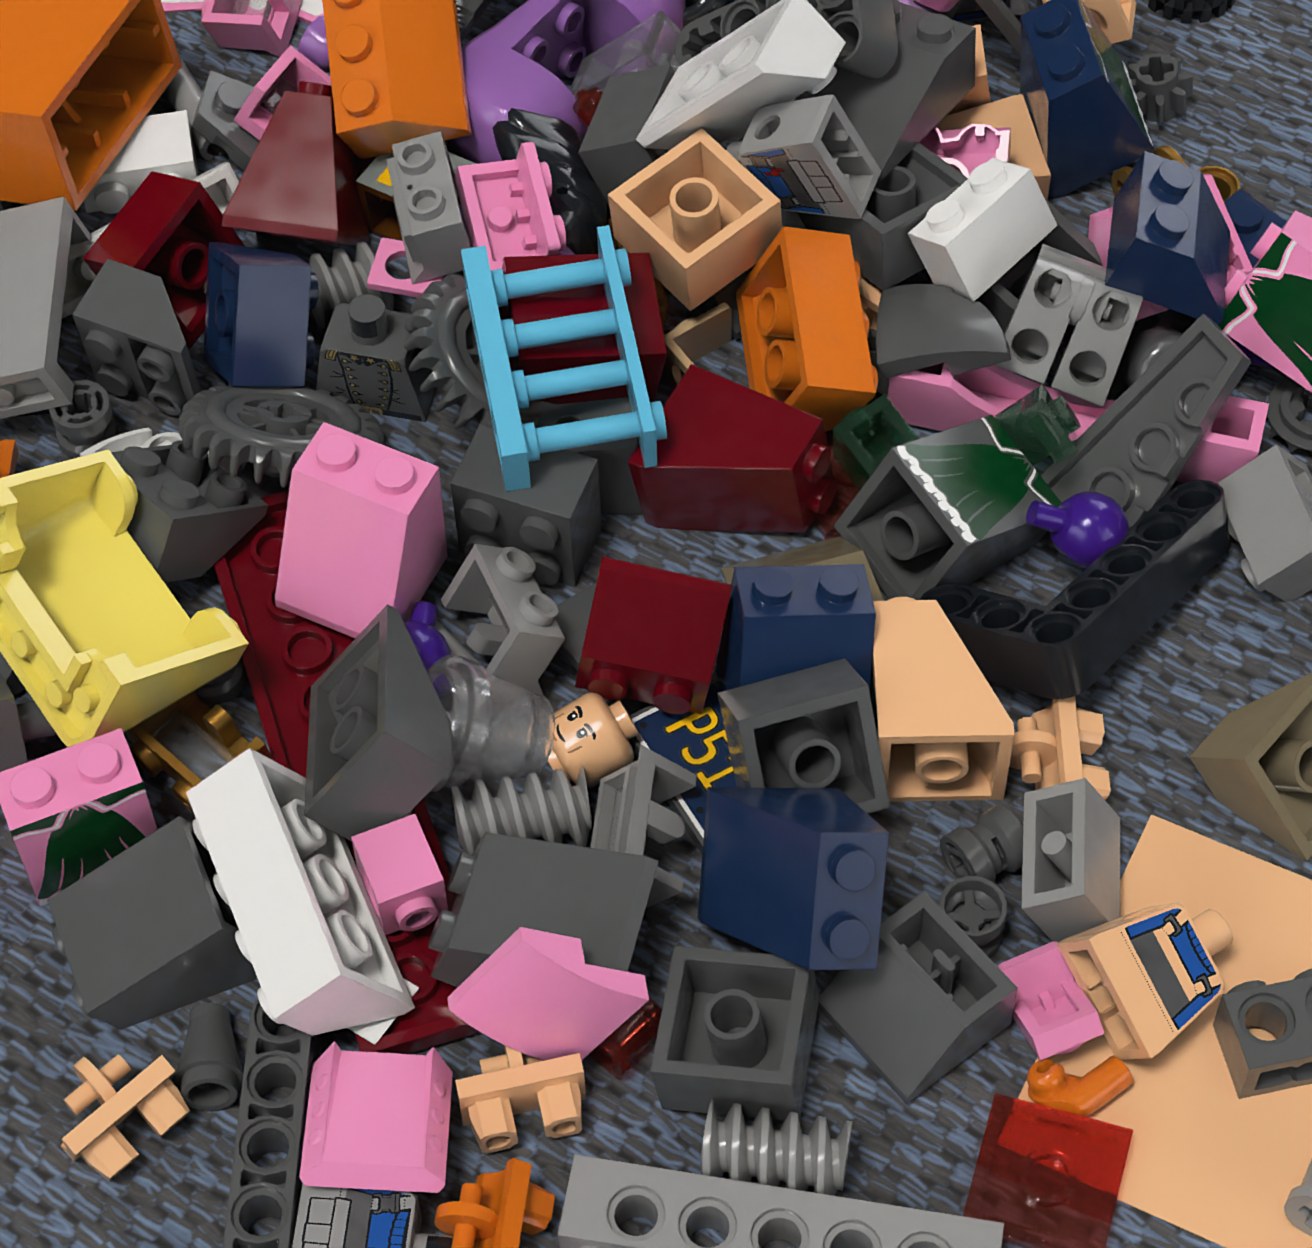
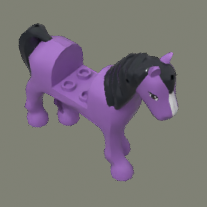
M528 0L494 26L461 47L472 135L447 140L448 146L457 156L480 164L514 160L517 158L521 143L534 142L539 162H546L550 169L552 194L549 201L553 215H560L565 226L566 247L564 251L559 252V255L598 254L597 227L606 226L609 216L607 203L578 153L587 132L584 113L573 93L563 84L562 80L566 76L569 78L574 77L582 68L586 58L617 75L662 66L674 53L678 36L687 24L728 5L729 1ZM318 16L306 28L299 42L298 51L327 73L330 72L325 21L324 16ZM459 204L461 217L468 235L461 204Z

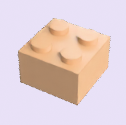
M700 128L608 194L614 238L629 253L649 252L653 276L690 311L755 265L782 229L781 200L703 128Z

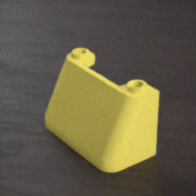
M109 449L0 478V652L58 737L67 747L122 728L123 733L231 670L239 662L249 644L241 633L238 624L223 610L216 607L197 611L190 619L127 531L138 501V492L133 479L125 473Z

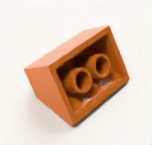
M322 0L336 134L361 160L393 153L392 144L441 131L444 141L472 135L456 0Z
M783 226L735 292L749 388L823 419L826 432L851 424L867 403L874 398L877 391L878 373L876 367L871 365L867 340L869 319L862 310L859 292L860 266L854 260L850 235Z

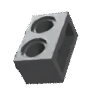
M1312 968L1298 974L1293 980L1269 985L1260 980L1248 981L1233 987L1228 993L1222 994L1213 1027L1239 1099L1312 1084ZM1247 1028H1265L1276 1039L1271 1041L1258 1039Z

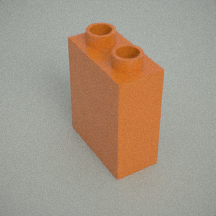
M0 0L1 201L33 204L64 197L72 209L77 211L182 67L161 0Z

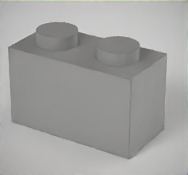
M1276 444L1219 481L1218 484L1224 490L1229 534L1240 542L1246 556L1241 560V567L1245 576L1258 591L1267 590L1283 601L1288 602L1312 590V476L1305 463Z
M1086 778L1024 793L1021 909L1052 941L1057 942L1120 918V817Z

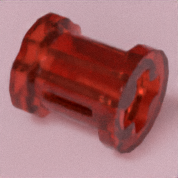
M649 997L647 1003L589 1053V1056L615 1079L622 1080L631 1069L629 1063L654 1039H657L662 1010Z

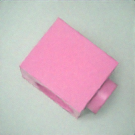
M416 814L351 837L357 869L385 936L399 930L415 931L424 928L439 916L442 909L448 910L444 879Z

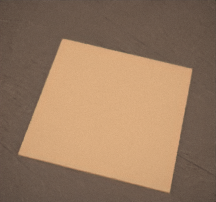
M1151 814L1120 880V917L1147 907L1177 902L1186 908L1191 919L1208 909L1217 911L1228 923L1233 936V941L1229 946L1212 956L1224 980L1222 994H1226L1233 987L1248 981L1260 980L1269 985L1293 980L1298 974L1312 968L1311 879ZM1222 994L1154 1057L1122 1060L1132 1074L1133 1084L1089 1116L1078 1117L1042 1110L1029 1097V1085L1026 1080L996 1146L1225 1248H1312V1236L1295 1227L1284 1211L1290 1191L1301 1185L1312 1159V1084L1239 1099L1213 1027ZM1247 1028L1258 1039L1266 1041L1276 1039L1265 1028ZM1104 1034L1083 1042L1079 1048L1072 1052L1055 1054L1045 1059H1051L1055 1064L1063 1066L1066 1074L1083 1077L1110 1056H1113L1114 1053Z

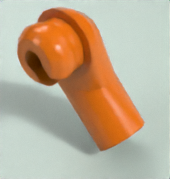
M1114 1055L1083 1077L1066 1074L1063 1066L1055 1064L1051 1059L1037 1061L1029 1068L1026 1075L1029 1085L1028 1095L1042 1110L1078 1117L1091 1115L1130 1087L1134 1082L1128 1067L1121 1059Z

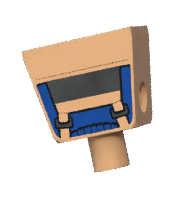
M1177 902L1138 910L1065 938L1058 942L1057 946L1079 988L1082 989L1097 1010L1105 1033L1104 1036L1114 1055L1121 1060L1147 1059L1160 1053L1223 993L1224 980L1212 956L1229 946L1233 941V936L1228 923L1217 911L1208 909L1191 919L1186 908Z

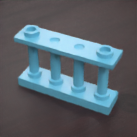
M609 225L597 227L598 259L503 274L502 268L490 270L486 246L461 249L465 289L506 492L531 487L529 462L540 460L541 453L638 437L644 467L657 466V440L667 439L666 421L661 401H649L623 288L624 286L631 285L629 260L625 248L614 249ZM597 284L604 285L609 308L515 325L513 319L501 320L498 307L508 306V299ZM615 334L620 360L524 376L523 370L511 372L508 358L519 356L518 350ZM622 385L627 387L632 412L540 428H535L534 422L522 424L519 409L529 408V401Z

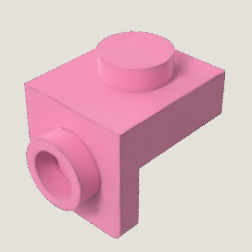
M1052 941L1004 961L997 966L1018 987L1012 1016L1040 1061L1055 1054L1072 1052L1079 1048L1083 1042L1105 1034L1097 1010L1082 989L1079 988L1057 946V941Z

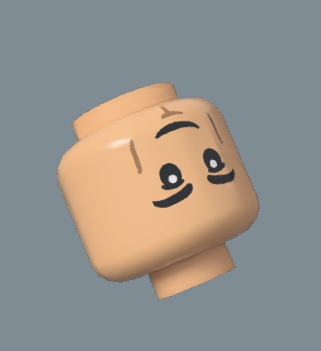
M589 692L546 717L544 721L546 736L539 739L538 744L553 771L562 768L569 782L573 781L575 785L579 769L583 765L587 789L598 785L601 778L633 762L634 751L629 740L640 733L620 700L609 706L601 695Z

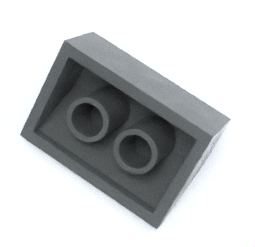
M918 143L883 180H877L861 219L797 213L808 230L850 235L854 260L859 263L860 273L884 291L926 269L908 232L926 217L931 207L944 201L968 178L921 143Z

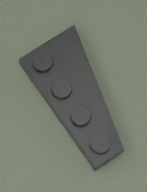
M1202 314L1041 477L1061 502L1075 494L1086 491L1098 492L1113 498L1123 509L1130 528L1159 500L1167 495L1252 361L1211 318Z

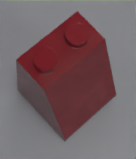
M649 252L627 253L631 272V285L624 286L623 288L649 401L654 402L667 350ZM598 254L504 257L502 270L503 274L594 260L598 259ZM603 284L508 299V306L498 307L500 319H513L514 325L609 309ZM615 334L518 350L519 356L508 358L511 372L523 370L524 376L620 360ZM626 385L539 399V401L559 405L629 396Z
M693 364L689 366L663 406L667 439L657 440V466L644 467L640 445L637 446L628 460V466L645 522L656 528L699 531L805 533L816 514L822 515L829 509L837 490V481L834 480L830 460L831 449L827 444L823 419Z

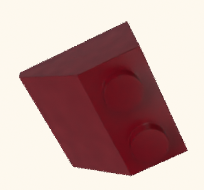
M151 171L82 259L95 276H97L106 260L110 259L161 277L187 347L190 349L205 330L209 242L245 245L233 228L222 226L223 214L200 182Z
M602 556L575 687L597 693L607 700L627 698L653 704L659 710L671 714L691 712L702 715L732 585Z

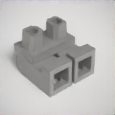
M1043 244L1008 326L1004 331L1010 348L1011 360L995 365L1044 384L1067 326L1071 325L1073 330L1056 367L1051 387L1104 406L1139 313L1143 297L1106 286L1105 267Z

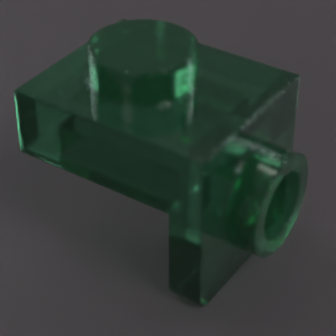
M1043 384L994 416L1032 466L1049 455L1057 464L1077 451V434L1075 431L1081 425L1076 415L1061 395L1053 400Z

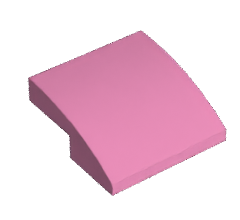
M520 927L447 997L448 1008L452 1013L479 1032L511 1049L544 1061L580 1053L582 1061L647 1003L649 996L645 975L585 964L581 939Z

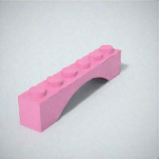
M943 362L889 377L886 420L944 431L993 415L1018 448L1061 456L1116 400L1106 399L1104 406H1100L1061 390L1044 386L996 365L952 376ZM1229 396L1176 481L1185 483L1194 480H1207L1218 483L1258 457L1269 403Z

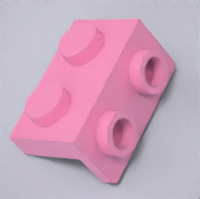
M534 142L521 143L517 158L514 160L457 166L454 179L471 247L486 246L490 270L501 269L504 257L559 255L560 251L565 250L566 232L564 222L560 215H553L549 201L552 194L550 169L546 162H539Z

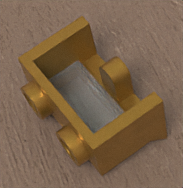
M195 691L126 731L133 742L129 748L134 761L153 778L162 770L176 782L170 788L172 793L193 814L194 812L186 792L247 749L251 748L273 760L266 744L256 736L251 742H248L241 735L232 717L221 706L216 704L210 709L198 698Z

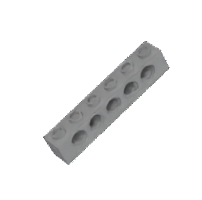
M574 1154L558 1231L559 1248H706L693 1243L690 1240V1236L700 1229L712 1228L720 1231L726 1239L721 1244L710 1248H761L772 1240L788 1241L795 1248H1001L1004 1223ZM632 1217L646 1218L655 1225L651 1231L640 1236L628 1235L619 1229V1226L625 1220Z

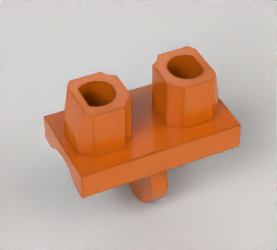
M512 1158L507 1161L504 1170L482 1173L477 1176L476 1184H462L459 1201L440 1204L437 1207L434 1222L440 1231L453 1236L451 1248H519L521 1232L533 1236L546 1230L548 1223L552 1219L555 1195L529 1181L532 1164Z

